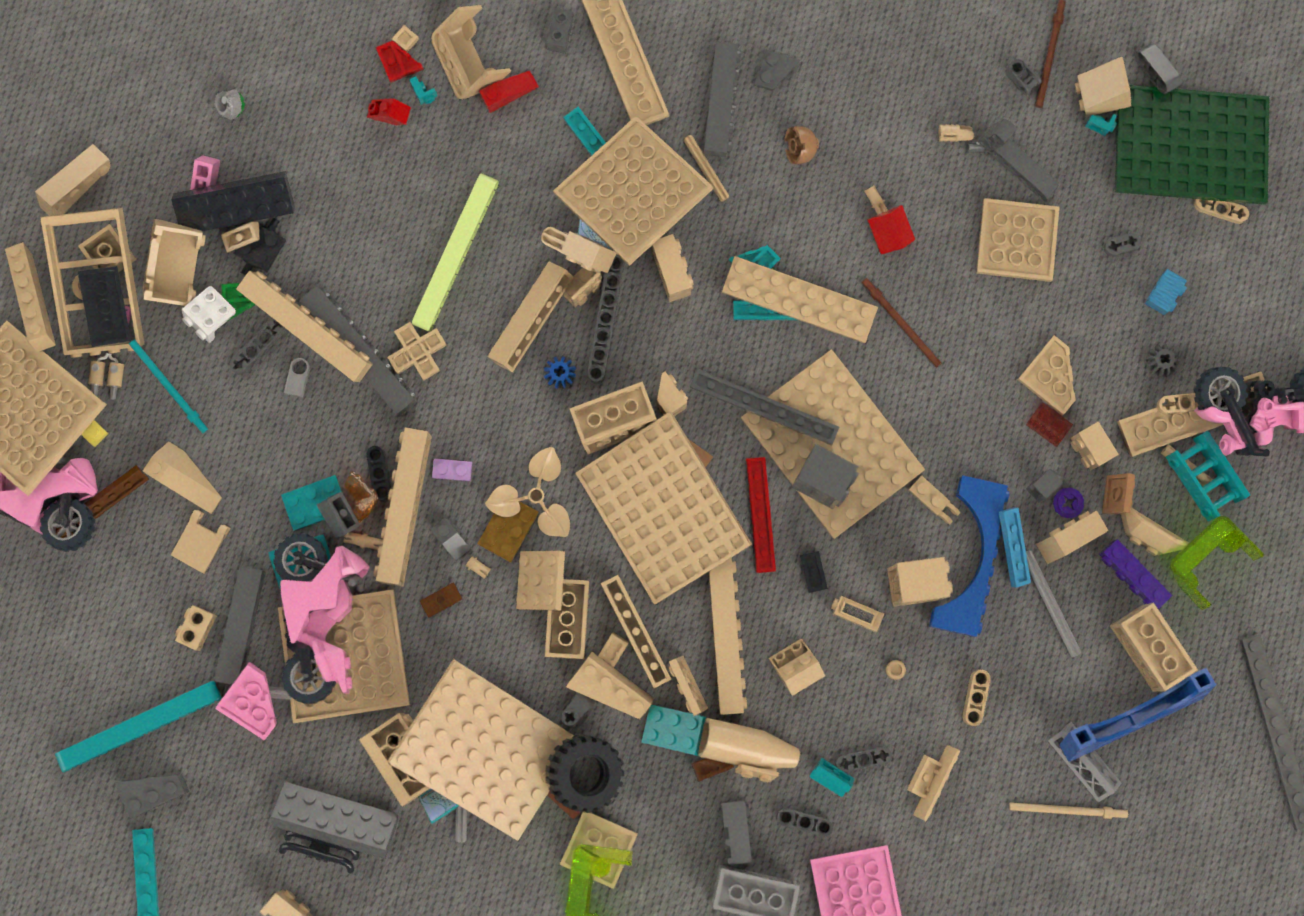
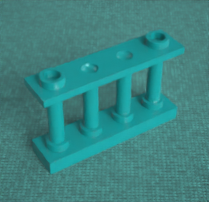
M1207 430L1193 439L1196 445L1182 454L1176 450L1167 455L1166 459L1199 507L1201 514L1209 522L1220 516L1217 509L1231 500L1234 503H1238L1249 497L1250 493ZM1201 451L1206 461L1191 470L1185 460ZM1211 467L1217 477L1206 485L1201 486L1196 476ZM1222 483L1228 493L1212 503L1206 493Z

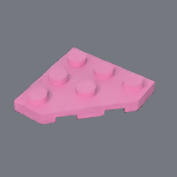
M249 662L215 709L265 741L277 722L266 673Z

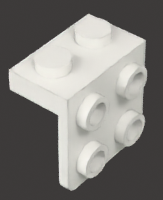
M209 286L182 308V320L188 327L192 326L196 330V334L200 339H206L210 343L215 339L214 332L235 315V309L213 287Z

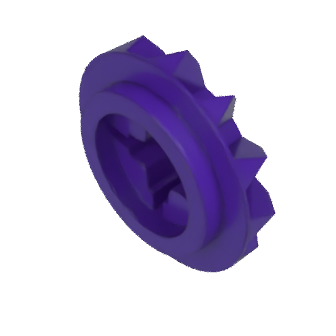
M1074 488L1059 490L1054 496L1053 501L1055 512L1065 518L1078 516L1084 508L1083 496ZM1065 498L1067 500L1075 499L1073 503H1071L1072 509L1069 506L1062 507L1065 503Z

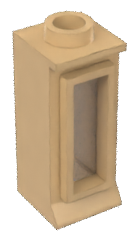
M840 596L839 599L835 598L831 609L834 610L833 615L873 632L878 631L884 613L843 596Z

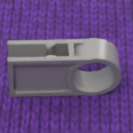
M296 358L291 362L284 389L285 394L303 398L310 371V365L305 359ZM298 361H303L307 365V369L303 374H296L293 370L294 364Z

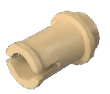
M471 557L466 567L485 579L491 568L478 561L477 557Z

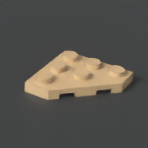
M1054 335L1018 378V381L1063 416L1074 403L1075 393L1073 390L1069 347Z

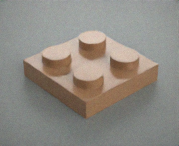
M1134 474L1107 475L1102 513H1130L1133 504V489L1135 487Z

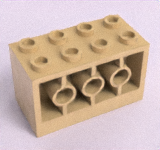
M643 382L570 408L581 442L588 455L627 440L657 420Z
M944 557L896 563L887 568L893 607L939 601L950 597V593L953 591L952 583L947 578V573L950 572L949 563L945 561Z
M1154 603L1141 605L1110 625L1153 692L1167 691L1198 670Z
M398 713L359 739L401 806L407 805L431 789L387 762L398 746L393 744V736L399 738V744L413 722L411 716L405 713Z

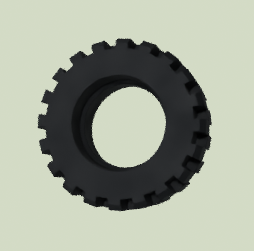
M576 735L572 739L567 738L562 741L563 745H557L554 748L555 754H550L548 758L551 761L550 766L546 765V772H549V776L546 777V783L550 784L548 788L550 793L563 806L577 812L592 813L593 810H602L604 805L609 806L612 803L611 798H617L619 792H617L618 787H622L624 783L620 781L621 776H625L624 770L621 769L623 761L621 758H618L619 753L617 750L612 748V745L608 742L589 735ZM581 756H593L599 763V779L592 789L586 792L576 791L570 782L571 767Z

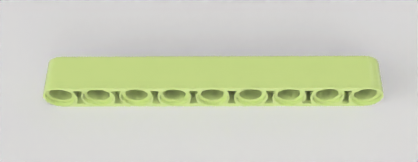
M482 173L479 175L414 315L412 325L429 332L432 330V324H435L441 311L440 307H443L449 294L447 291H450L457 276L455 274H458L465 259L463 256L466 257L472 244L471 239H474L480 226L479 223L482 222L488 209L486 206H489L495 194L494 189L498 187V180Z

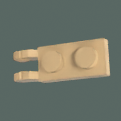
M923 476L909 489L929 510L949 525L952 523V520L942 510L947 507L956 516L961 513Z

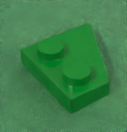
M240 283L221 284L222 297L235 309V315L229 320L256 305L236 289Z

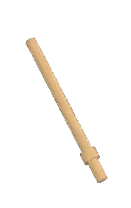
M1009 802V810L1103 816L1104 819H1112V817L1128 818V810L1112 809V807H1103L1102 809Z

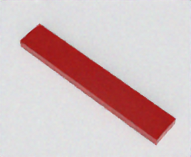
M765 457L746 458L756 572H776Z

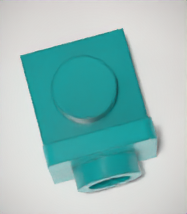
M416 76L409 79L420 104H429L435 100V97H437L435 88L427 91L423 81L419 82Z
M1113 114L1108 122L1101 116L1091 115L1085 127L1106 136L1108 132H1113L1117 124L1115 122L1117 115Z

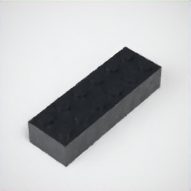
M286 171L177 192L171 198L178 225L201 231L293 214L295 210Z

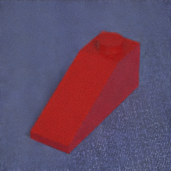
M527 71L497 81L480 90L479 93L489 113H492L539 86L531 72Z

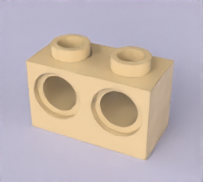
M192 605L185 612L183 625H180L175 633V636H177L175 641L200 651L217 615ZM201 613L203 616V620L201 623L197 624L195 622V616ZM189 631H192L194 639L189 642L186 635Z

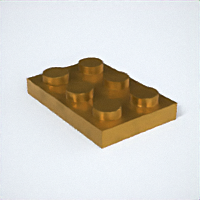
M518 501L520 511L514 516L502 517L494 513L477 543L479 546L510 563L539 514L538 511Z

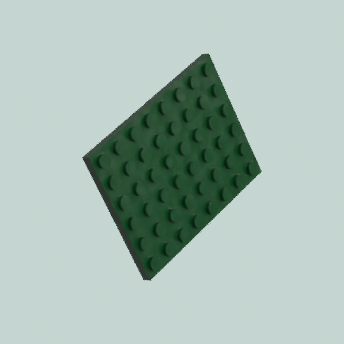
M1129 85L1131 107L1117 110L1115 193L1261 205L1268 203L1270 96L1189 89H1174L1163 94L1157 87Z

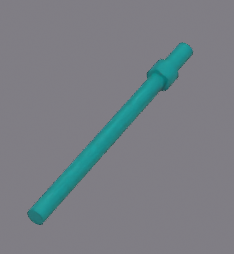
M135 339L129 343L131 348L187 414V419L191 423L193 422L202 434L205 433L208 428L199 418L200 415L197 411H193Z

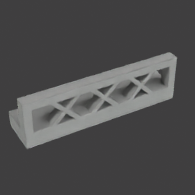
M1070 722L1062 731L1051 737L1048 741L1093 797L1100 802L1115 793L1121 782L1095 750L1079 757V763L1074 761L1068 762L1056 740L1060 737L1064 739L1070 731L1077 729ZM1083 769L1089 770L1092 773V778L1085 777ZM1095 784L1101 785L1106 792L1100 795L1095 789Z

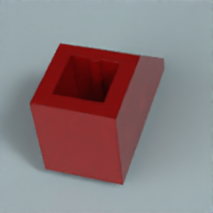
M394 98L372 100L368 107L367 118L392 125H406L411 107Z

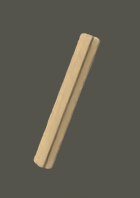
M687 136L684 139V143L708 182L713 186V190L720 201H725L729 198L727 191L693 136Z

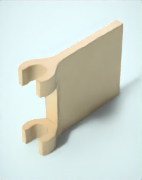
M194 510L171 556L205 574L231 528L225 524L220 525L217 533L199 524L205 513L200 510Z

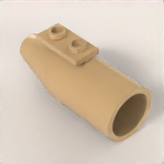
M707 718L703 728L698 756L738 765L735 773L741 774L742 777L760 778V781L771 782L779 775L777 768H795L797 766L800 750L766 731Z

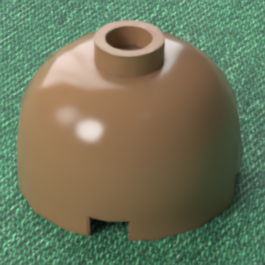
M795 126L788 128L786 131L784 142L788 141L789 150H785L791 164H803L812 160L819 147V141L812 130L804 126Z

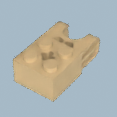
M547 227L541 235L542 242L567 255L565 259L596 273L598 271L608 273L616 255L613 250L571 231L566 233L553 227Z

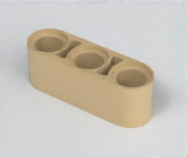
M976 670L970 676L963 710V721L969 726H977L983 720L990 685V675L985 670ZM978 673L984 676L982 684L976 682V675ZM975 692L981 696V700L978 703H974L972 700V695ZM972 711L977 715V719L973 723L968 719V715Z

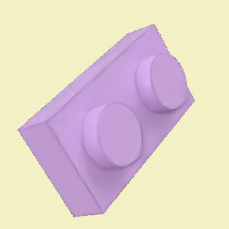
M434 459L432 478L471 482L472 462Z

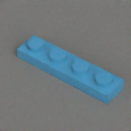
M1013 507L1000 511L999 516L1011 587L1017 588L1031 583L1019 508Z

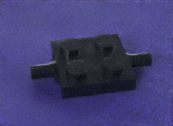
M273 218L268 227L259 225V240L234 251V254L246 263L240 272L241 274L246 276L252 267L268 272L286 242L285 238L277 235L275 232L276 227L280 223L279 220Z

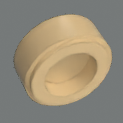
M893 660L887 664L886 674L889 678L898 680L905 675L906 668L901 661Z

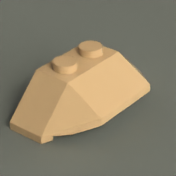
M1131 508L1130 513L1121 514L1126 535L1130 537L1129 540L1138 546L1140 544L1147 548L1146 551L1154 556L1188 549L1192 546L1189 542Z

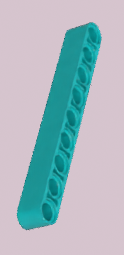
M208 682L54 755L62 773L69 771L72 767L75 768L90 761V759L92 760L107 753L108 750L112 751L126 744L125 742L129 743L144 736L143 734L146 735L161 728L162 725L165 726L178 720L179 717H185L197 711V709L200 710L213 704L215 701L221 700L222 696L216 682Z

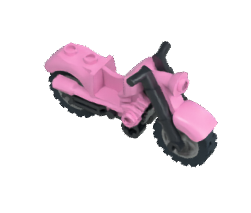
M1229 367L1210 368L1207 372H1203L1200 375L1201 378L1197 379L1195 383L1196 388H1194L1196 396L1194 400L1198 404L1195 412L1206 421L1224 424L1229 435L1225 434L1222 436L1219 446L1225 456L1231 454L1234 450H1236L1238 456H1269L1270 451L1268 449H1262L1258 446L1267 445L1272 441L1274 427L1278 425H1283L1284 429H1297V433H1304V369L1296 373L1294 379H1291L1289 383L1290 388H1275L1274 384L1269 380L1248 381L1244 383L1243 380L1245 379L1243 376L1239 375L1238 371L1231 370ZM1221 379H1224L1226 381L1223 387L1221 384ZM1215 381L1217 388L1212 386Z

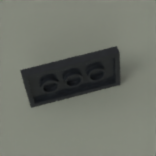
M117 266L78 271L91 347L96 348L131 342Z

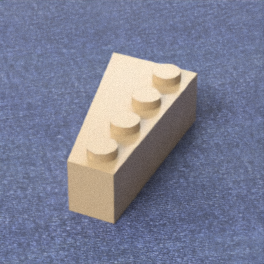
M92 144L35 191L40 208L49 216L64 214L101 176L108 173L111 167L109 158Z
M593 652L590 653L566 686L571 690L638 719L644 715L654 699Z
M281 890L275 893L260 911L264 916L267 914L271 916H312L309 913L310 909L304 903L299 904L294 900L296 898L295 895L289 890Z

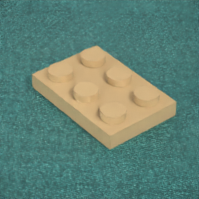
M684 656L670 661V673L673 677L676 676L679 683L677 687L679 692L685 695L688 711L690 713L693 712L695 716L708 709Z

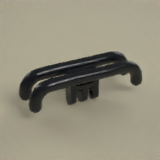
M285 832L284 839L286 841H290L292 837L311 841L309 847L292 842H284L279 847L280 854H285L286 850H291L308 855V858L315 857L319 861L322 859L326 863L329 861L343 865L350 874L354 872V864L347 858L331 854L330 848L350 853L353 860L359 859V851L294 832Z

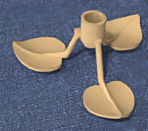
M553 447L543 449L531 459L529 473L533 477L539 478L537 487L531 489L528 492V496L518 498V492L514 487L501 485L492 492L485 505L487 508L499 516L511 517L520 511L518 501L528 499L531 503H540L545 512L541 513L538 517L539 529L549 536L567 537L570 530V520L567 511L559 504H552L547 509L542 501L544 499V492L540 489L542 479L553 481L561 472L560 460Z

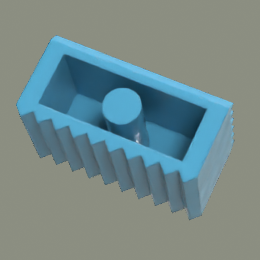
M1166 269L1145 304L1163 315L1172 312L1177 305L1175 300L1178 296L1181 297L1187 288L1184 286L1187 280Z

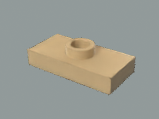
M612 632L598 657L614 668L629 642Z

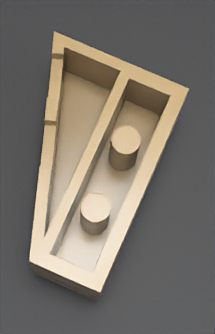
M1087 511L1079 515L1080 520L1075 522L1073 519L1065 523L1064 529L1057 528L1051 531L1048 538L1036 544L1047 564L1068 555L1109 531L1097 511L1091 514Z

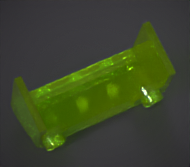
M1226 516L1214 519L1170 562V569L1180 589L1201 610L1209 608L1212 604L1196 589L1198 579L1192 570L1217 546L1226 553H1233L1241 547L1253 561L1265 555Z
M586 844L576 846L572 856L566 916H600L595 913H589L593 877L608 875L611 870V863L631 866L633 851Z

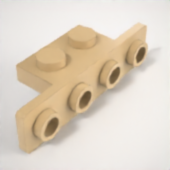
M947 745L939 762L929 756H923L907 789L921 797L913 814L914 816L927 821L945 782L949 778L952 767L958 759L960 750Z

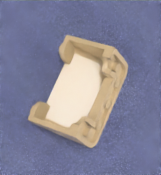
M154 219L143 282L144 300L186 306L196 297V290H193V279L198 249L205 244V235H202L203 232L201 230Z

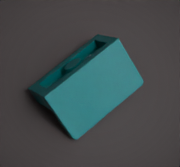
M823 758L819 760L810 774V778L840 797H843L846 792L850 791L855 779Z

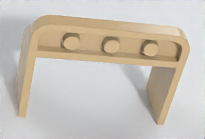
M481 5L458 7L432 34L434 49L452 89L459 99L469 98L478 94L480 90L503 80L511 72L510 68L499 70L487 68L485 70L471 40L477 29L473 17L482 9Z

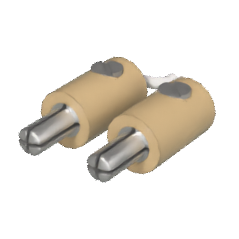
M106 353L104 357L98 358L97 361H91L88 384L92 385L91 392L97 396L98 387L103 386L105 363L100 361L109 356L115 363L111 362L109 364L107 386H110L109 399L115 400L117 387H122L124 364L118 363L116 358Z

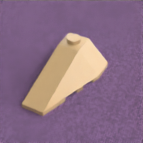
M169 441L152 456L143 470L144 473L210 514L214 512L222 499L187 453Z

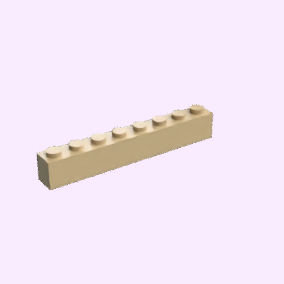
M249 271L236 288L240 293L353 382H360L373 365L369 361V356L361 351L358 353L351 342L348 340L343 341L339 338L340 334L332 328L329 330L325 327L326 323L322 319L311 316V311L303 305H297L294 297L289 294H283L280 291L282 288L274 282L269 283L266 280L267 276L260 271Z
M732 557L709 571L720 715L744 713V709H747V699L742 695V689H746L745 677L741 678V670H744L743 658L739 657V650H742V639H738L737 631H741L740 619H736V612L739 611V600H735L734 592H738L737 580L733 581V573H736V562L732 561Z

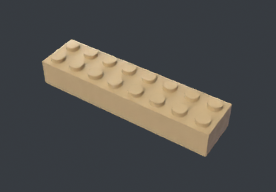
M405 428L404 432L400 434L399 443L402 445L401 450L397 451L396 454L398 466L392 475L394 487L390 489L388 500L391 503L390 508H386L385 511L387 524L386 527L382 528L381 532L383 545L379 546L377 557L380 558L379 566L376 565L374 569V577L380 583L404 587L432 439L428 431Z

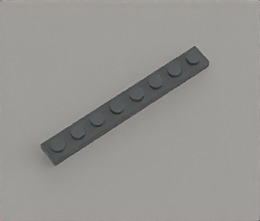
M699 369L696 370L690 384L692 389L831 446L839 430V427Z

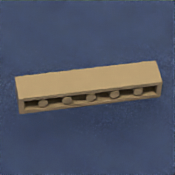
M23 242L6 248L5 251L28 342L37 352L53 347L56 344L32 253Z
M550 261L547 263L487 357L497 365L513 373L574 277L566 269Z
M616 575L601 583L653 688L672 680L620 577Z

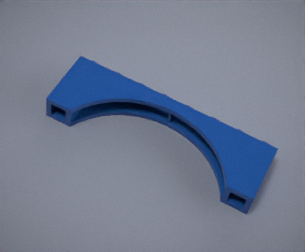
M963 475L959 478L956 497L968 507L978 525L981 537L980 562L971 583L958 597L942 606L932 608L929 627L971 637H977V634L981 633L983 623L980 622L981 615H984L986 611L984 600L985 596H988L990 592L988 580L989 577L993 576L994 572L992 561L998 553V547H995L996 541L1000 539L1002 528H999V512L1004 510V502H1007L1009 499L1008 485Z
M1204 668L1188 676L1167 691L1129 711L1099 723L1085 724L1070 731L1059 746L1068 762H1071L1202 700L1216 686V683L1207 668Z

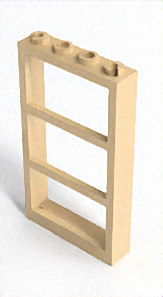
M123 208L41 217L64 355H70L71 358L81 357L82 353H89L90 356L101 354V351L118 353L120 349L126 348L128 351H134L129 343L92 348L91 344L73 346L68 311L84 309V304L66 305L61 269L123 262L129 298H123L124 305L130 304L135 340L140 346L144 345ZM116 219L121 256L59 262L53 226Z

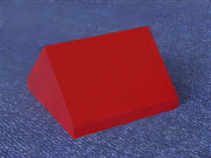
M902 205L867 219L881 255L903 249L915 240Z

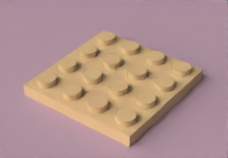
M984 198L976 273L1052 282L1059 207Z

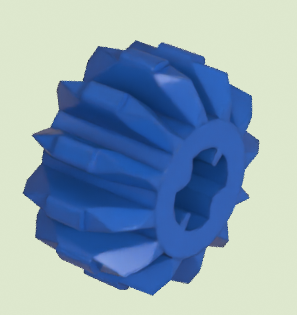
M562 356L560 362H558L557 357H554V364L551 361L547 362L551 368H544V371L548 373L544 375V378L550 379L548 382L550 386L556 382L555 388L558 389L559 383H562V387L565 389L566 381L572 385L573 382L570 378H576V374L571 372L575 371L576 368L575 366L569 367L572 363L571 360L565 363V357ZM559 369H562L563 373L565 372V374H561V376L558 377L555 371H559Z

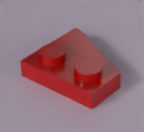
M393 40L375 47L390 83L424 70L421 63L414 60L409 53L402 50Z

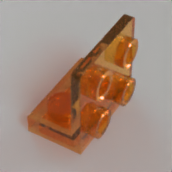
M351 471L344 488L357 501L353 513L360 523L373 512L379 498L377 493L364 483V479L359 474Z

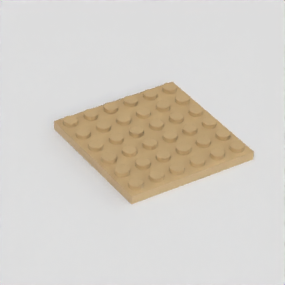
M635 116L553 192L630 266L713 190V186Z
M394 590L354 595L352 598V610L340 622H336L326 634L327 643L341 648L346 652L347 657H350L351 669H348V677L352 678V689H349L350 694L343 693L339 683H336L332 693L323 701L315 704H304L292 698L290 704L293 723L410 705ZM278 607L286 666L287 660L291 659L296 653L287 648L284 607ZM320 670L317 672L318 677H322ZM296 671L295 680L303 678V675ZM318 680L317 683H315L317 688L320 687L323 680ZM304 681L296 683L298 688L302 690L305 684ZM308 684L306 692L314 691L312 685Z

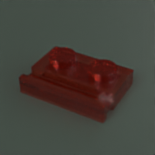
M1043 402L1025 424L1055 447H1058L1059 443L1073 426L1071 422Z

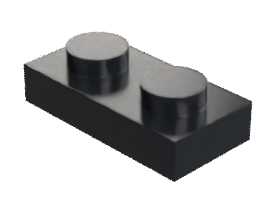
M819 551L800 555L808 593L828 589Z

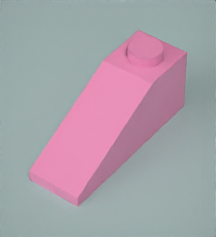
M203 155L195 159L190 190L216 185L220 160Z

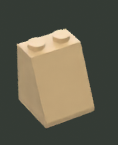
M1123 57L1078 75V83H1075L1077 94H1081L1082 100H1079L1080 110L1085 111L1086 117L1131 107V94Z

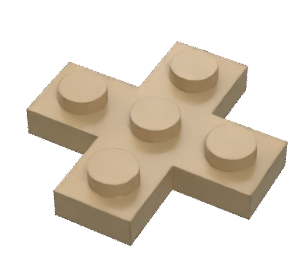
M411 322L394 331L403 348L387 358L397 374L415 365L422 379L426 380L440 371L431 354L447 345L437 328L422 337H419Z

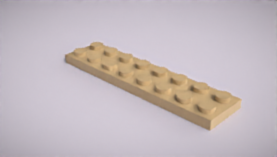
M582 0L630 121L637 116L644 124L649 125L669 117L668 110L623 0Z
M734 256L722 293L864 344L878 309L874 305Z
M1261 371L1243 377L1245 379L1243 380L1244 383L1265 380ZM1187 398L1181 399V406L1189 408L1190 401ZM1176 402L1168 403L1162 406L1166 407L1167 410L1168 407L1175 406ZM1157 408L1117 421L1130 457L1224 425L1223 423L1206 421L1198 416L1195 411L1162 414Z

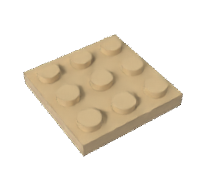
M520 551L516 609L561 610L565 551Z
M583 812L560 865L614 889L638 833L596 814Z

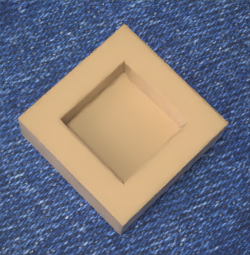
M404 25L392 40L400 48L408 52L419 38Z

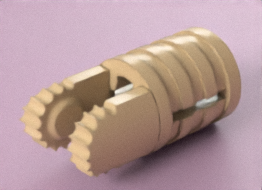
M939 125V142L969 141L975 136L970 126Z

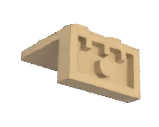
M582 268L573 276L574 278L563 296L574 307L577 305L582 306L588 300L587 296L591 292H597L602 286L600 284L602 277L599 271L595 274L593 271Z

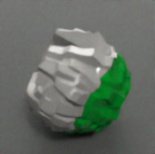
M237 90L222 91L216 95L214 105L218 113L223 117L231 120L239 117L245 107L244 97Z

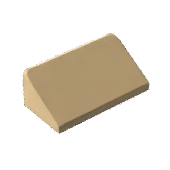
M250 222L221 234L226 251L231 252L258 241L259 223Z

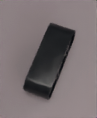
M372 446L367 450L366 457L373 495L378 501L387 502L389 501V491L392 487L386 454L380 447ZM375 451L381 452L378 460L372 459V453ZM379 469L384 470V476L376 479V471ZM386 488L387 495L380 498L378 496L379 490Z

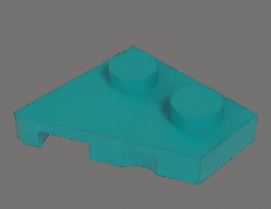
M768 245L736 256L770 269L781 259ZM734 256L728 259V261L731 264L733 262Z

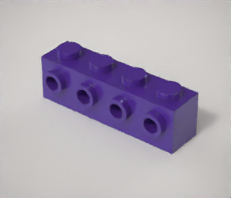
M1118 539L1112 541L1099 553L1102 557L1101 560L1108 567L1111 566L1116 571V576L1120 580L1125 581L1135 595H1139L1143 599L1144 605L1154 603L1157 609H1159L1172 597L1171 593Z

